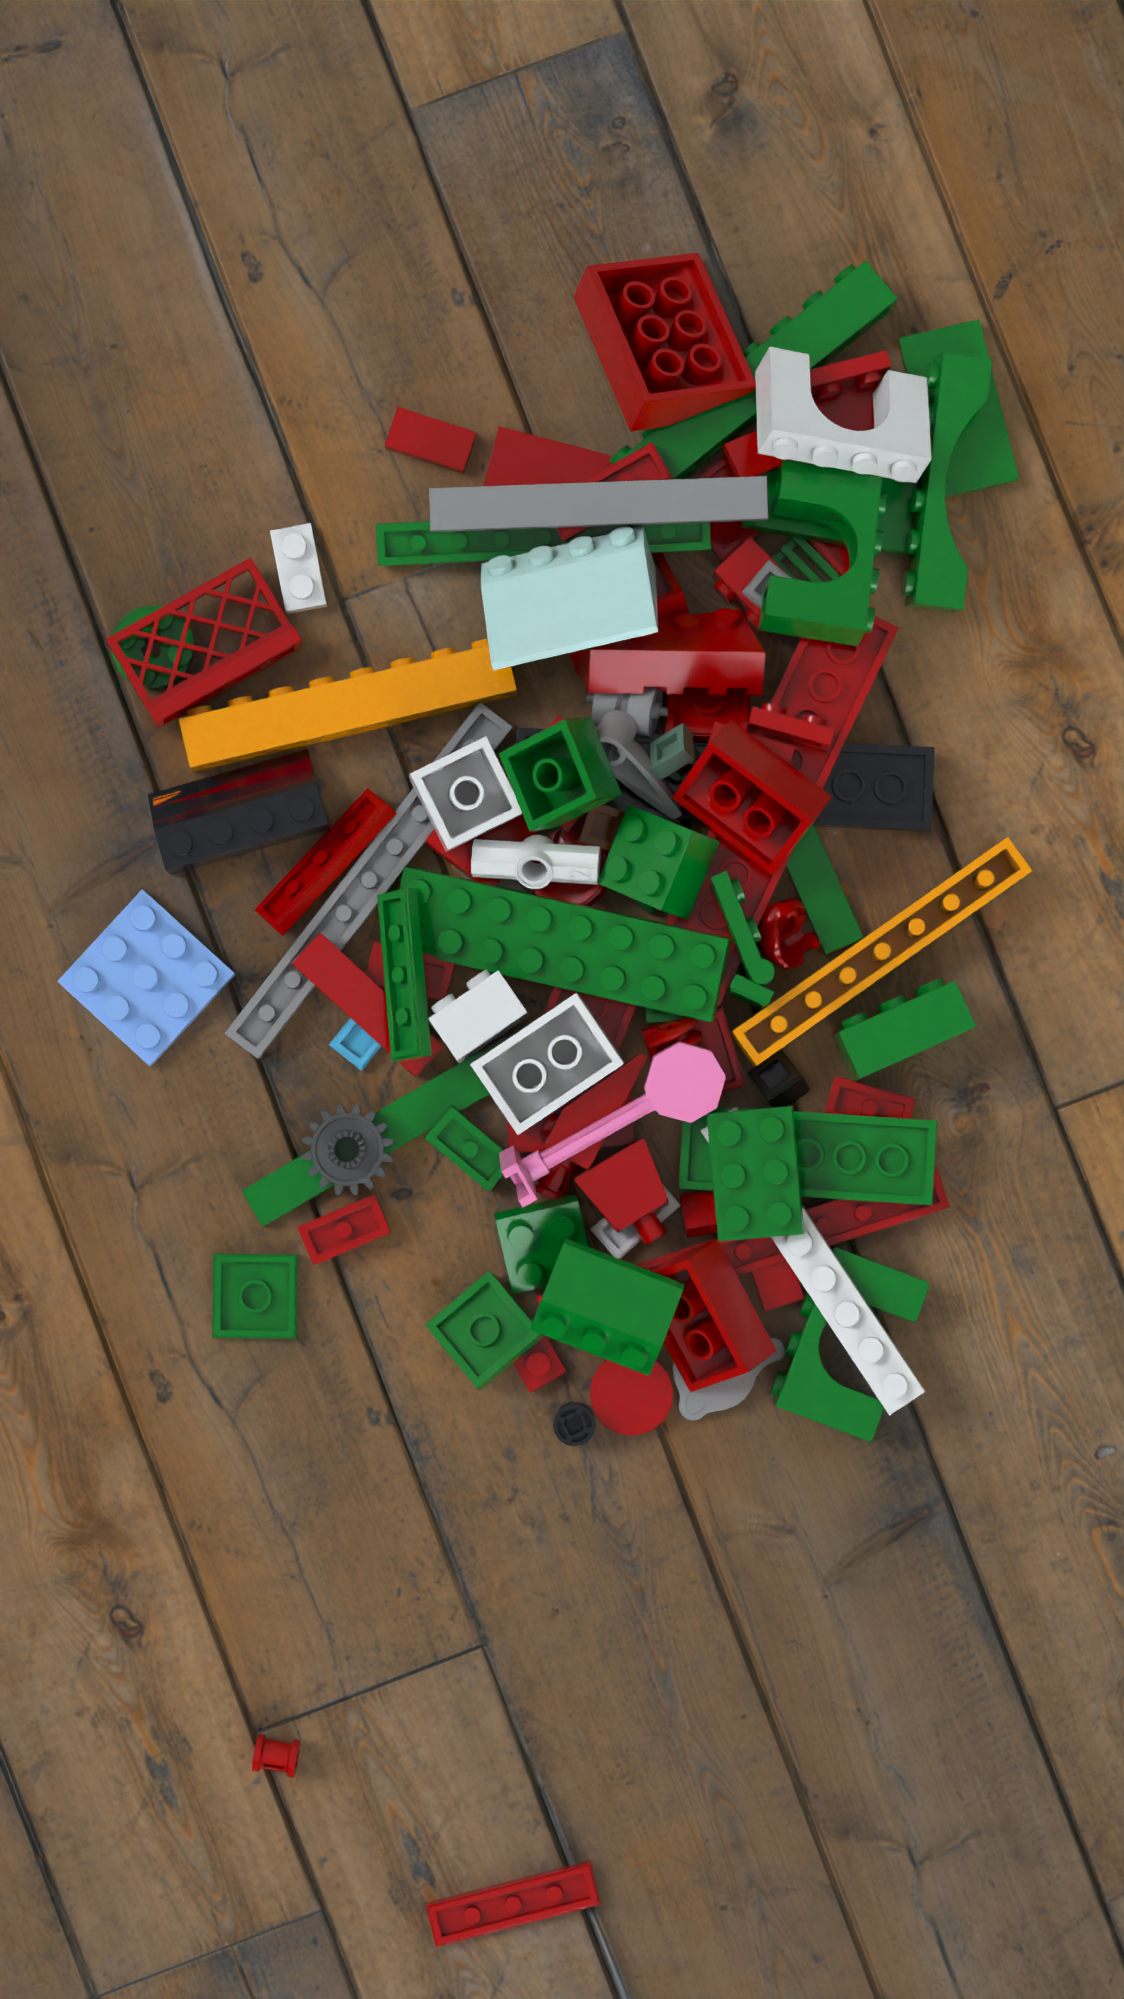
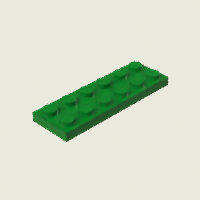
M718 1106L717 1109L708 1114L729 1112L734 1107ZM738 1108L739 1111L754 1110L750 1108ZM793 1111L801 1197L933 1205L937 1120ZM707 1114L692 1123L683 1121L679 1188L714 1191L710 1146L700 1131L708 1126Z

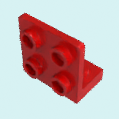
M887 350L810 370L812 398L817 408L827 419L849 430L867 431L874 429L873 393L886 372L891 368Z

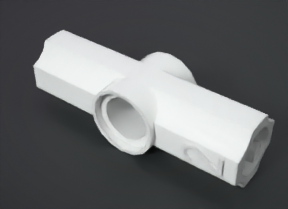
M531 835L525 838L523 842L474 839L471 874L473 877L518 880L520 884L531 889L543 888L549 882L598 885L601 850L599 846L554 844L551 839L542 835ZM530 860H537V861H540L541 863H540V864L533 863V862H531Z

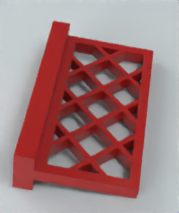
M251 557L106 638L108 646L142 701L157 730L186 714L188 710L204 704L301 649L302 646L301 637L295 627L291 626ZM247 571L256 584L253 600L229 594L232 580ZM226 584L224 593L215 590ZM260 592L267 604L257 602ZM204 595L222 599L216 621L193 615L197 599ZM227 601L251 607L245 628L221 622ZM190 604L188 613L178 611ZM255 609L273 613L280 627L268 634L250 630ZM169 615L185 619L180 641L156 635L160 620ZM191 621L214 627L209 649L185 643ZM153 625L151 633L142 631L148 628L149 626ZM219 629L243 635L238 651L230 655L214 650ZM132 636L149 640L144 662L127 658L119 643ZM248 636L257 639L254 642L246 645ZM154 642L178 648L173 669L149 663ZM183 649L207 655L202 671L195 675L178 671ZM212 657L222 659L210 666ZM132 666L142 668L139 678ZM147 670L170 676L167 691L153 699L149 697L143 687ZM176 677L185 680L173 687Z

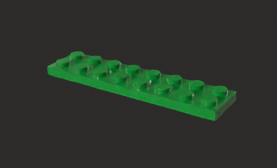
M411 866L403 868L400 889L415 888L418 893L423 953L434 955L438 960L480 970L487 969L493 973L499 970L502 975L708 1022L714 1021L731 938Z

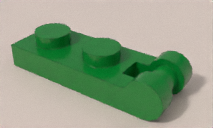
M727 871L712 876L709 882L749 980L765 986L773 979L775 970L771 962L761 959L755 944L762 941L754 918L746 919L740 903L746 901L738 878L730 880Z

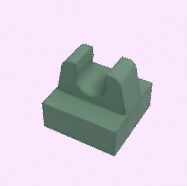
M684 723L649 743L651 771L660 780L667 776L675 781L682 780V767L687 764L693 767L701 756L694 745L693 733Z

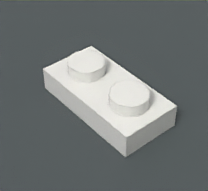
M311 523L271 530L270 534L286 614L327 607Z

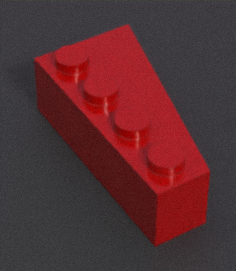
M723 608L710 613H681L675 617L659 618L657 633L579 650L577 671L588 693L643 694L646 687H656L658 690L667 692V694H683L685 687L709 688V695H726L727 688H747V695L762 696L766 652L741 610Z

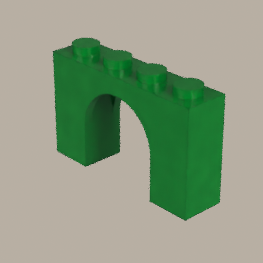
M783 460L776 476L772 515L817 522L829 527L844 542L848 550L850 564L849 570L843 576L829 582H810L770 575L762 594L758 630L852 646L859 645L865 632L871 633L875 618V608L869 607L870 594H875L879 580V569L873 568L874 555L879 556L883 542V531L877 530L878 517L884 516L887 503V493L881 492L882 477Z
M831 1248L869 1306L916 1323L930 1285L929 1282L842 1249ZM807 1292L799 1312L800 1316L806 1317L800 1333L792 1332L784 1355L791 1357L785 1373L777 1372L770 1390V1395L776 1397L774 1405L872 1442L884 1407L879 1399L837 1383L825 1371L819 1355V1340L827 1321Z

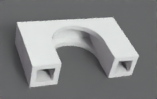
M775 347L768 348L755 371L758 454L774 456L783 460L790 459L811 463L820 467H833L854 471L858 474L886 477L899 482H917L932 459L927 377L888 370L873 393L874 429L854 431L831 422L820 412L814 403L810 385L809 354Z

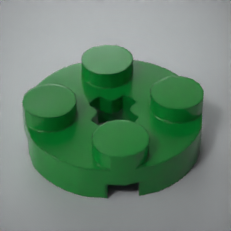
M147 605L132 610L121 619L118 626L114 628L112 635L164 605ZM170 615L160 620L156 635L180 641L185 620ZM153 625L149 626L148 628L142 631L151 633ZM189 627L185 643L196 645L193 632ZM132 636L119 643L127 658L144 662L145 655L142 649L147 646V639ZM166 644L160 648L162 655L154 658L151 654L149 663L173 669L178 648ZM183 649L178 671L188 673L195 652ZM112 652V657L116 667L118 668L120 673L129 681V679L127 678L126 674L124 673L123 669L121 668L119 662L117 661L116 657ZM132 666L139 678L142 668ZM147 670L143 687L154 690L166 689L170 676ZM176 677L174 685L180 682L182 679Z

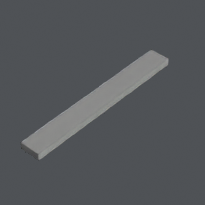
M767 476L429 488L431 532L768 520Z

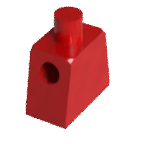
M644 1138L574 1178L578 1188L617 1233L633 1225L645 1246L667 1234L655 1212L669 1204V1201Z

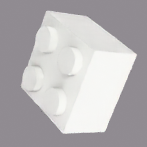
M486 736L409 775V779L446 852L522 815L514 791Z
M487 969L466 983L469 991L457 999L451 993L431 1007L435 1014L428 1019L458 1063L468 1059L528 1017L526 1009L499 970L490 975Z

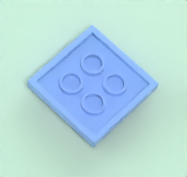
M142 889L57 982L144 1062L152 1066L236 974Z

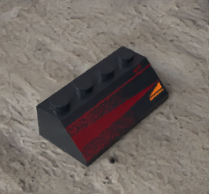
M308 749L148 794L155 835L165 870L170 875L327 831L331 828Z

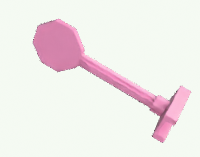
M679 1041L653 1056L644 1086L646 1091L644 1095L541 1153L537 1150L523 1158L514 1145L499 1153L501 1172L505 1179L510 1176L516 1185L518 1201L523 1208L537 1200L534 1181L550 1173V1168L644 1115L657 1111L659 1115L692 1123L717 1109L726 1076L710 1049Z

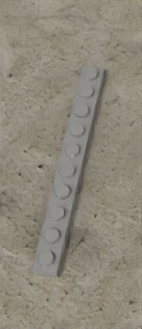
M479 702L434 762L485 736L495 753L513 730V727ZM414 788L395 811L397 814L377 834L224 1033L257 1059L261 1058L315 987L291 962L319 932L342 952L377 907V895L387 893L403 873V868L411 863L424 846L425 840L434 830Z

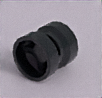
M570 1402L561 1406L556 1412L553 1422L555 1435L561 1442L569 1446H579L589 1441L594 1434L596 1425L592 1411L589 1407L579 1402Z

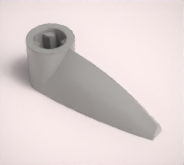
M619 710L606 712L597 728V734L615 778L669 818L674 820L681 816L682 810L679 804L672 799L674 794L665 778L660 780L651 771L650 757L634 739L638 729L636 721L629 714Z

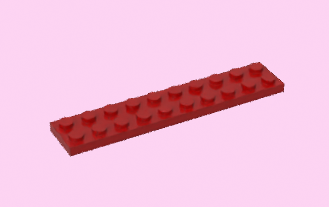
M875 616L871 633L865 632L858 646L801 637L770 704L785 708L787 710L786 716L802 720L803 715L807 714L827 720L826 727L835 729L831 746L826 751L758 731L756 735L796 747L791 765L822 789L899 627ZM710 828L707 836L720 841L689 919L686 920L669 914L666 924L731 938L717 1007H719L741 960L709 880L712 876L727 871L730 880L738 878L746 898L745 902L740 903L746 919L753 917L758 926L792 852L772 876Z

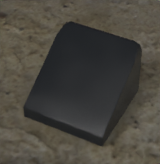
M782 1049L747 1072L772 1108L790 1106L810 1090L802 1074Z

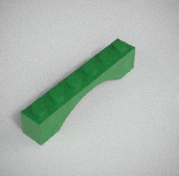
M943 352L933 358V363L929 362L927 365L925 377H927V387L930 388L928 404L932 459L919 477L918 488L915 487L911 495L910 510L915 513L914 529L908 531L905 548L906 554H911L909 571H904L901 580V595L906 596V607L952 613L964 609L968 567L958 552L949 529L945 507V481L950 457L961 432L972 416L988 401L992 359Z

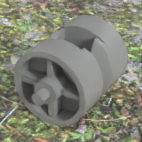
M646 687L643 694L588 693L586 697L587 702H593L592 721L596 727L599 726L606 712L619 710L629 714L636 721L638 727L636 734L652 737L656 731L660 715L668 716L669 708L662 707L663 691L658 690L656 687Z

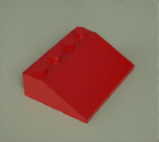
M699 252L586 267L574 294V300L630 432L667 427L756 390L755 379Z

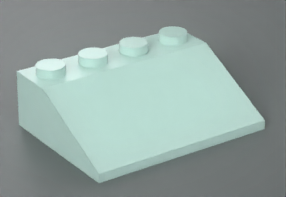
M643 525L634 528L627 526L619 527L609 534L592 538L581 536L569 543L554 547L539 546L528 553L512 557L506 555L497 556L489 562L481 564V592L490 661L493 670L658 632L656 569Z

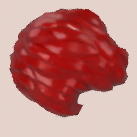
M787 899L766 907L757 926L762 941L756 943L758 949L766 957V960L787 970L801 966L804 963V953L810 949L817 950L821 944L813 932L804 933L801 931L805 920V907L798 899Z

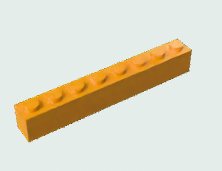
M487 638L473 642L471 644L472 649L456 653L453 647L440 649L431 653L432 659L416 663L414 657L402 658L391 662L390 669L378 672L374 671V667L360 668L349 673L350 678L334 682L332 676L312 680L309 682L310 688L293 691L292 686L276 688L268 692V698L253 701L252 696H243L229 700L228 707L212 711L210 705L196 707L188 710V717L180 718L179 724L189 766L195 773L477 706L479 702L485 704L517 696V689L512 668L510 666L493 670Z
M1009 837L1005 838L731 1032L732 1038L752 1066L756 1067L1032 872L1031 868Z

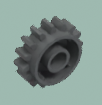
M341 1103L337 1104V1115L332 1116L325 1109L321 1111L324 1120L321 1125L310 1121L308 1125L315 1134L313 1137H302V1142L311 1146V1152H306L301 1157L302 1160H312L314 1166L307 1172L309 1176L318 1173L323 1176L319 1187L323 1189L332 1182L335 1184L334 1190L336 1195L342 1193L344 1186H349L351 1193L358 1195L360 1183H364L370 1190L374 1188V1182L371 1178L374 1174L385 1178L387 1173L380 1166L382 1162L393 1161L394 1157L385 1153V1147L394 1144L393 1139H383L381 1133L388 1127L386 1123L377 1126L373 1123L376 1112L372 1110L363 1117L360 1115L361 1106L355 1104L351 1113H346L345 1107ZM345 1137L355 1139L359 1145L358 1156L350 1162L341 1160L336 1153L338 1142Z

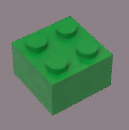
M591 717L564 719L499 753L529 831L557 828L622 795Z
M628 804L597 883L656 909L688 920L720 841Z

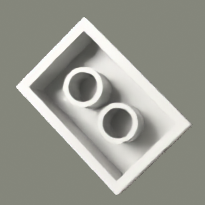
M577 992L470 1065L516 1134L519 1135L622 1066L624 1060Z

